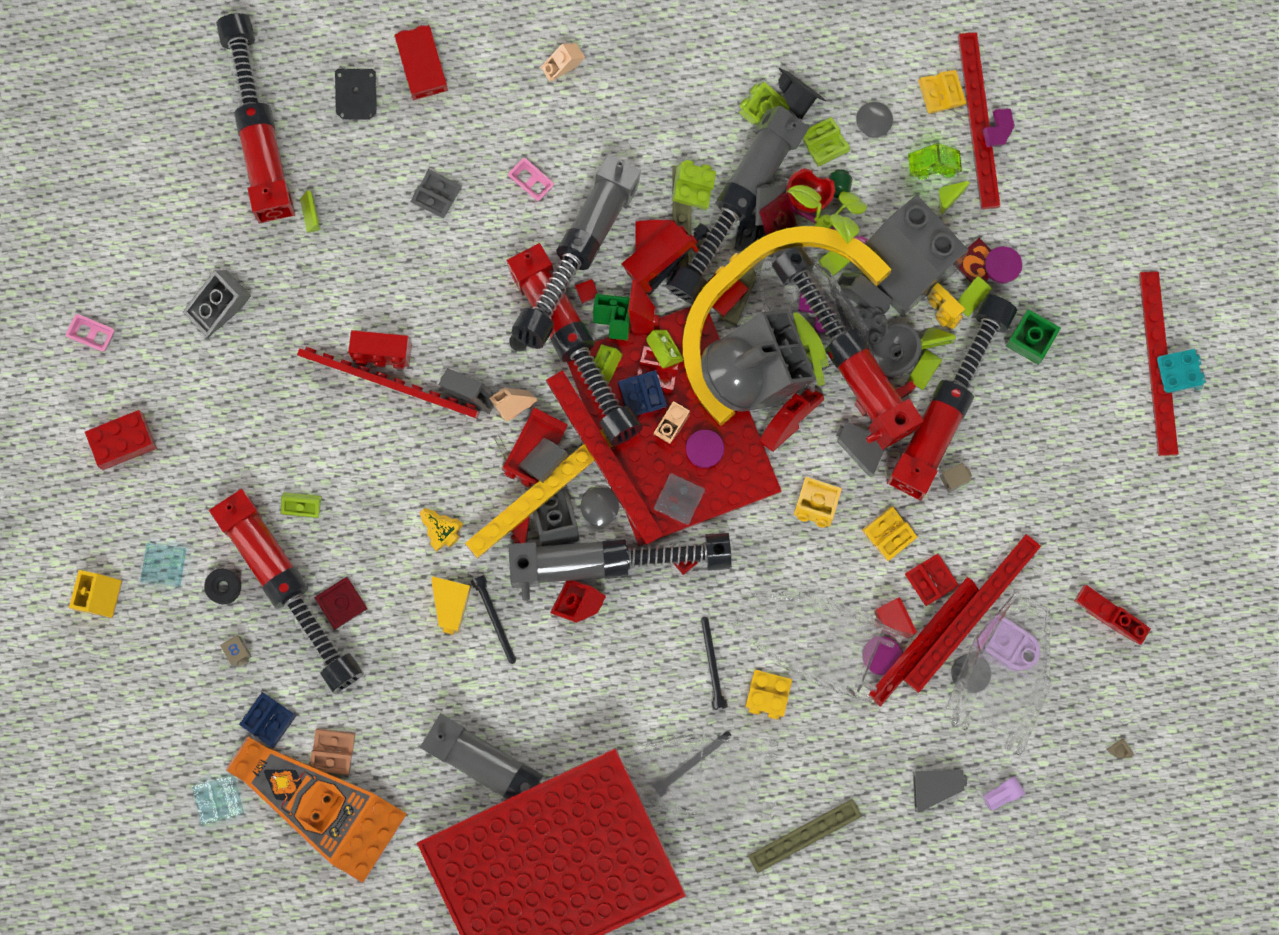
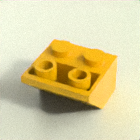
M78 570L69 608L74 611L113 619L122 580Z

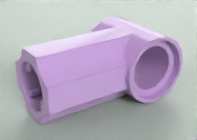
M1016 776L1001 783V786L982 796L991 811L1026 794Z

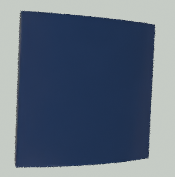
M656 370L617 381L624 406H631L636 416L667 407Z
M262 692L239 725L274 748L297 715Z

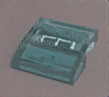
M670 473L654 509L689 525L706 489Z
M147 543L140 582L180 587L186 548Z
M234 775L192 787L202 825L244 813Z

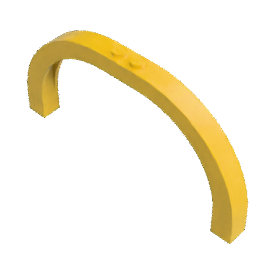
M799 226L776 231L760 238L740 254H734L730 258L728 265L725 267L721 266L715 272L716 275L697 296L687 317L683 336V357L688 379L695 395L720 426L735 414V410L729 409L720 403L706 385L701 367L700 342L707 315L722 294L764 258L776 252L797 246L821 248L843 256L856 265L877 287L891 274V268L873 250L856 238H853L847 244L837 230L825 227Z

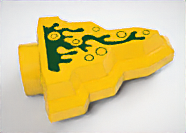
M423 508L419 512L422 523L428 528L427 535L431 539L430 545L436 552L445 545L448 548L452 547L459 540L460 536L457 533L464 524L457 518L451 519L447 515L439 516L435 511Z

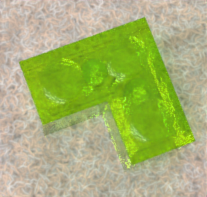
M936 143L908 154L910 175L918 177V179H927L933 174H940L945 178H951L955 174L962 172L960 150L941 143Z

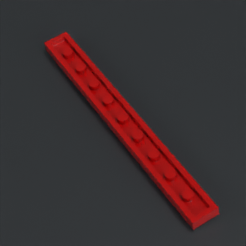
M977 32L961 33L958 35L980 207L981 210L1000 208L993 147L986 146L983 129L990 127L978 35Z
M1159 271L1140 272L1139 280L1158 456H1177L1179 452L1172 393L1164 391L1157 362L1159 356L1168 354Z
M306 347L305 350L301 348L298 350L297 356L476 419L479 417L480 412L476 411L477 407L468 403L465 406L459 405V400L448 397L447 400L440 398V393L431 390L429 394L422 392L423 387L412 384V387L405 386V381L397 378H394V381L388 380V375L380 372H377L376 375L369 373V368L360 365L358 369L351 366L352 362L341 359V362H337L334 360L335 356L326 353L320 356L316 354L317 350Z
M562 370L546 379V383L645 545L663 536V533L564 371Z
M1027 534L1024 535L903 680L917 693L924 688L1040 549L1041 546Z

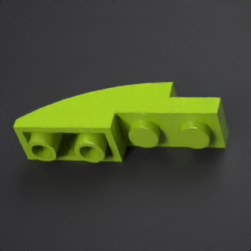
M797 312L793 313L795 319L793 322L808 360L813 364L812 370L816 377L817 385H825L822 367H827L829 364L821 339L804 317Z

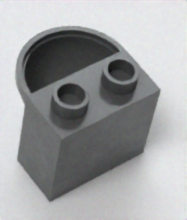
M788 309L760 313L724 338L708 345L702 355L701 367L706 385L720 403L735 411L743 412L772 407L816 380Z

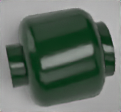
M837 169L829 175V179L833 180L835 186L834 198H839L841 192L851 191L853 179L848 171Z

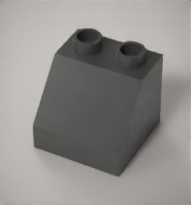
M915 195L891 215L865 244L891 268V274L877 287L893 300L891 305L902 317L927 297L937 283L941 285L959 269L969 251L918 195ZM862 272V274H863L869 281H871V280Z

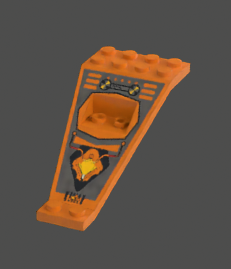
M247 736L226 768L227 772L244 781L330 864L362 883L407 815L378 795L270 749ZM328 795V801L324 802V797ZM318 813L317 818L313 819V814Z

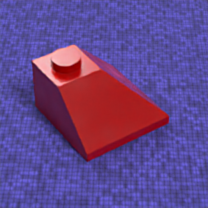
M632 280L628 309L632 333H651L655 330L656 326H659V315H656L655 306L638 281Z
M573 580L566 581L550 613L578 623L598 614L606 596L591 586Z
M900 597L874 611V621L877 626L881 625L882 629L906 638H910L917 633Z

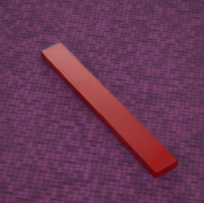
M967 577L868 694L878 706L881 707L977 593L979 589L972 579Z

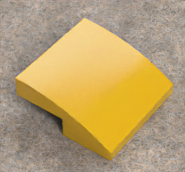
M956 70L940 72L938 75L921 77L918 80L928 114L967 104Z
M892 506L862 529L863 533L887 561L891 560L918 538L908 523L903 521Z

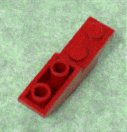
M811 387L807 388L800 396L795 393L771 420L763 432L759 443L774 452L799 429L798 423L824 401V395Z
M1083 585L1074 602L1087 610L1086 613L1139 645H1142L1151 630L1150 627L1122 607H1117L1088 585Z

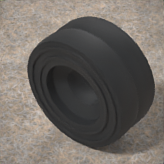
M220 568L212 571L204 583L207 597L217 604H230L241 593V581L229 569ZM222 581L228 583V589L224 592L218 590V584Z

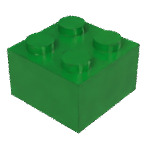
M1028 309L1010 337L1006 347L1039 365L1061 327Z

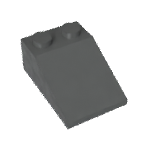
M214 270L183 310V313L209 338L242 309L251 295L228 270Z
M565 486L533 512L541 546L563 545L580 541L577 522Z

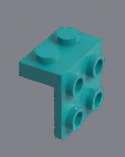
M1195 349L1158 357L1157 362L1166 393L1190 388L1195 390L1203 389L1206 378L1204 372L1200 371L1199 365H1202L1199 354H1196Z

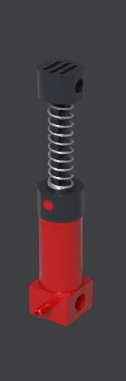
M244 13L225 15L217 20L216 25L222 47L232 49L230 55L234 57L231 61L235 62L233 68L236 69L234 74L238 76L236 78V81L239 82L237 88L240 89L238 94L242 95L240 101L243 102V105L234 111V116L250 187H247L252 212L259 224L296 216L291 192L285 181L271 107L268 104L260 103L261 99L258 97L259 92L257 91L258 86L255 84V73L252 71L254 68L251 64V53L248 50L249 45L255 41L251 19L249 15Z
M540 243L506 260L511 277L522 296L525 295L532 308L537 307L536 301H540L539 296L544 294L542 290L547 289L546 284L550 283L549 278L554 277L553 265ZM563 293V298L556 305L553 315L549 317L554 323V328L549 338L563 362L575 360L574 365H578L577 371L582 372L581 377L586 379L584 383L588 384V390L593 392L591 396L596 397L595 402H599V408L603 409L602 414L606 415L600 421V426L610 444H622L635 437L642 430V425L631 406L622 407L618 405L619 400L614 399L615 394L611 393L612 388L607 387L608 382L604 381L605 376L600 374L601 369L597 368V363L593 362L594 357L590 356V350L595 342L585 324L579 318L566 293Z
M802 246L794 247L778 257L772 263V268L783 285L795 282L793 286L797 285L799 288L797 292L801 291L803 294L801 298L805 297L807 301L805 304L810 305L811 308L809 310H813L815 313L813 316H817L819 319L817 323L821 322L823 325L821 329L825 328L827 332L825 335L830 336L831 339L829 341L831 342L825 348V351L872 421V424L868 427L872 434L866 437V441L869 444L877 441L881 449L884 450L912 434L924 420L910 399L902 401L870 352L857 329L844 331L845 326L840 325L841 320H837V314L832 313L833 308L828 307L829 302L824 300L825 295L820 294L821 289H817V283L812 282L813 277L808 276L814 267L813 262Z
M986 295L975 316L981 328L977 329V335H973L975 339L970 341L972 345L967 347L968 353L964 354L965 359L960 360L962 364L957 367L959 370L957 373H954V379H951V381L941 380L922 417L924 422L915 430L887 484L919 501L927 494L938 472L937 468L974 400V395L967 387L971 386L970 381L974 380L973 375L978 373L977 368L981 367L980 362L984 361L983 356L987 355L986 349L991 348L990 343L994 342L993 337L997 335V332L1006 333L1017 312V308L1011 302L996 295Z
M241 488L209 509L222 532L231 539L274 608L289 607L288 613H293V619H297V625H301L303 628L301 631H305L307 634L305 638L309 637L311 640L309 644L313 643L315 646L314 650L317 649L319 652L318 657L321 656L323 658L322 663H326L327 666L320 674L332 693L335 694L344 690L361 678L364 673L350 653L342 656V653L337 652L338 647L333 646L334 641L329 640L330 635L324 633L325 628L320 627L321 622H317V616L312 615L313 610L308 609L309 603H304L305 597H302V595L308 590L307 584L262 520L263 516L249 495Z

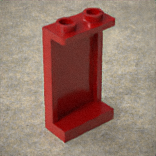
M420 25L415 29L401 30L394 34L412 99L417 100L448 91L430 25Z
M673 221L622 262L621 265L633 280L638 281L647 294L652 290L648 283L651 279L690 248L695 253L699 251L696 247L697 241L691 234L687 235L688 232L682 225L678 226Z
M534 407L502 467L504 475L513 480L514 478L521 480V484L528 488L538 483V479L534 476L531 477L519 468L518 465L543 438L558 445L568 424Z

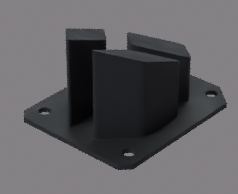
M778 68L782 72L778 79L779 88L784 93L783 96L798 119L799 117L801 120L817 98L826 102L822 96L793 74Z
M337 69L335 71L336 114L343 120H370L377 114L376 71L374 69ZM354 87L359 89L357 94L353 93Z

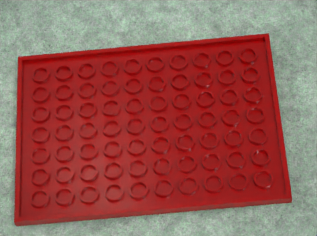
M691 307L659 318V326L655 328V330L668 331L682 357L684 328ZM710 313L707 315L701 334V360L704 350L708 345L720 339ZM630 329L628 340L607 337L595 342L590 350V356H593L594 359L601 344L616 348L622 353V357L607 386L612 388L611 393L615 394L614 399L619 400L618 405L624 407L617 381L638 374L643 347H650L646 341L650 333H632V329ZM575 360L567 362L580 398L598 429L601 430L600 421L606 415L602 414L603 409L599 408V402H595L596 397L591 396L593 392L588 390L589 385L584 383L586 379L581 377L582 372L577 371L579 367L574 365ZM684 360L679 362L673 393L663 392L667 407L638 415L637 418L642 425V430L632 439L611 447L612 452L663 533V536L658 539L782 492L764 446L759 443L760 436L750 412L735 411V414L720 426L695 395L688 379ZM674 401L690 410V414L678 435L669 444L654 435V432ZM700 430H711L717 433L724 444V454L720 462L710 468H699L693 465L686 454V444L689 437ZM626 514L638 547L644 545V541Z
M617 748L609 750L417 842L419 850L460 935H605L686 897L685 890Z

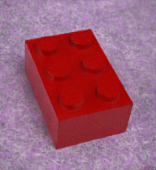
M351 330L348 353L356 365L366 366L367 363H372L374 366L381 368L386 367V365H393L395 369L410 367L412 343L408 335Z
M140 410L85 431L96 464L102 470L157 449L146 418Z

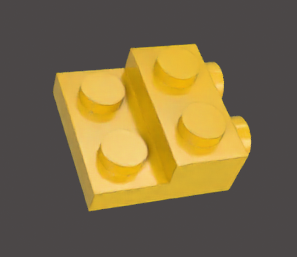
M937 283L927 297L929 299L928 302L934 309H939L935 315L937 322L942 327L946 326L948 329L951 328L953 330L964 317L962 313L965 308Z
M805 476L793 515L803 522L813 521L821 528L830 527L842 488Z
M754 670L745 708L749 709V713L760 715V712L768 714L767 717L774 720H779V717L783 718L793 679Z

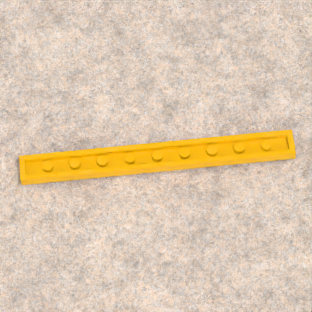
M601 429L600 432H601V434L603 435V437L605 438V440H606V442L608 443L609 447H610V448L613 447L614 445H611V444H610V442H609L608 438L606 437L604 431ZM583 444L566 458L543 483L540 481L465 542V545L477 559L595 462L585 445Z

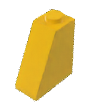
M432 576L431 582L438 625L443 629V633L454 635V632L459 633L471 587Z

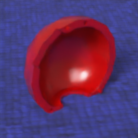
M803 168L795 172L788 181L787 191L797 185H804L814 189L821 196L819 202L821 203V211L833 200L835 193L833 180L818 178L809 169ZM787 192L790 202L795 209L803 213H817V208L812 209L804 206L791 193Z

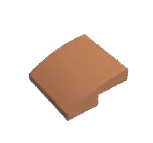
M316 728L310 766L328 773L349 775L356 733Z

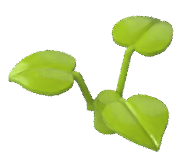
M797 185L787 191L804 206L812 209L817 208V214L814 219L817 221L815 227L830 229L834 226L847 244L859 233V227L852 219L839 215L845 208H848L853 214H863L867 210V204L862 202L855 194L841 192L839 200L844 205L830 217L829 215L820 216L821 203L819 202L821 196L814 189L804 185Z

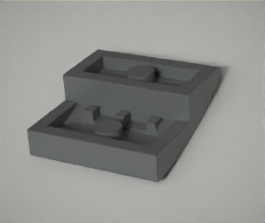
M428 169L421 185H418L410 202L444 219L462 186Z
M779 181L773 185L764 184L757 188L755 225H763L759 211L781 193H786V182Z
M543 438L518 466L531 477L534 476L543 483L566 459L568 453L555 443Z

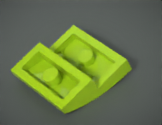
M832 117L810 127L802 139L817 167L850 151V146L841 135V129Z

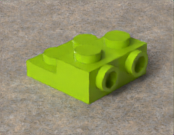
M762 82L752 86L749 91L751 93L750 97L742 100L739 104L741 109L738 113L751 124L755 123L757 125L766 110L781 105L788 111L790 107L783 97L768 84Z
M691 160L681 162L676 167L672 201L707 210L709 208L711 190L714 189L716 171L711 170L712 167L709 165L696 166Z

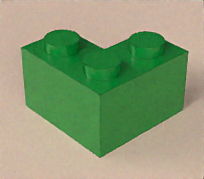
M596 294L593 323L609 325V338L628 340L631 327L628 312L630 297Z

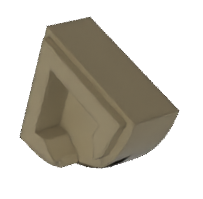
M1123 738L1106 749L1117 758L1134 756V753Z

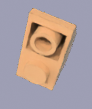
M576 43L562 44L541 68L551 82L575 69L585 59V56Z
M504 387L489 398L499 415L506 422L514 419L517 414L530 408L533 403L538 401L529 390Z
M673 401L655 430L654 435L670 444L687 421L690 410Z

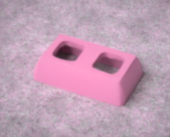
M523 158L508 173V176L536 201H540L554 186V183L526 158ZM524 169L532 175L525 183L518 179V175ZM537 181L545 186V189L538 195L531 190V187Z
M79 314L74 316L66 332L68 338L102 352L106 351L114 335L113 328ZM80 325L90 327L86 338L77 335ZM98 332L107 334L103 345L94 342Z

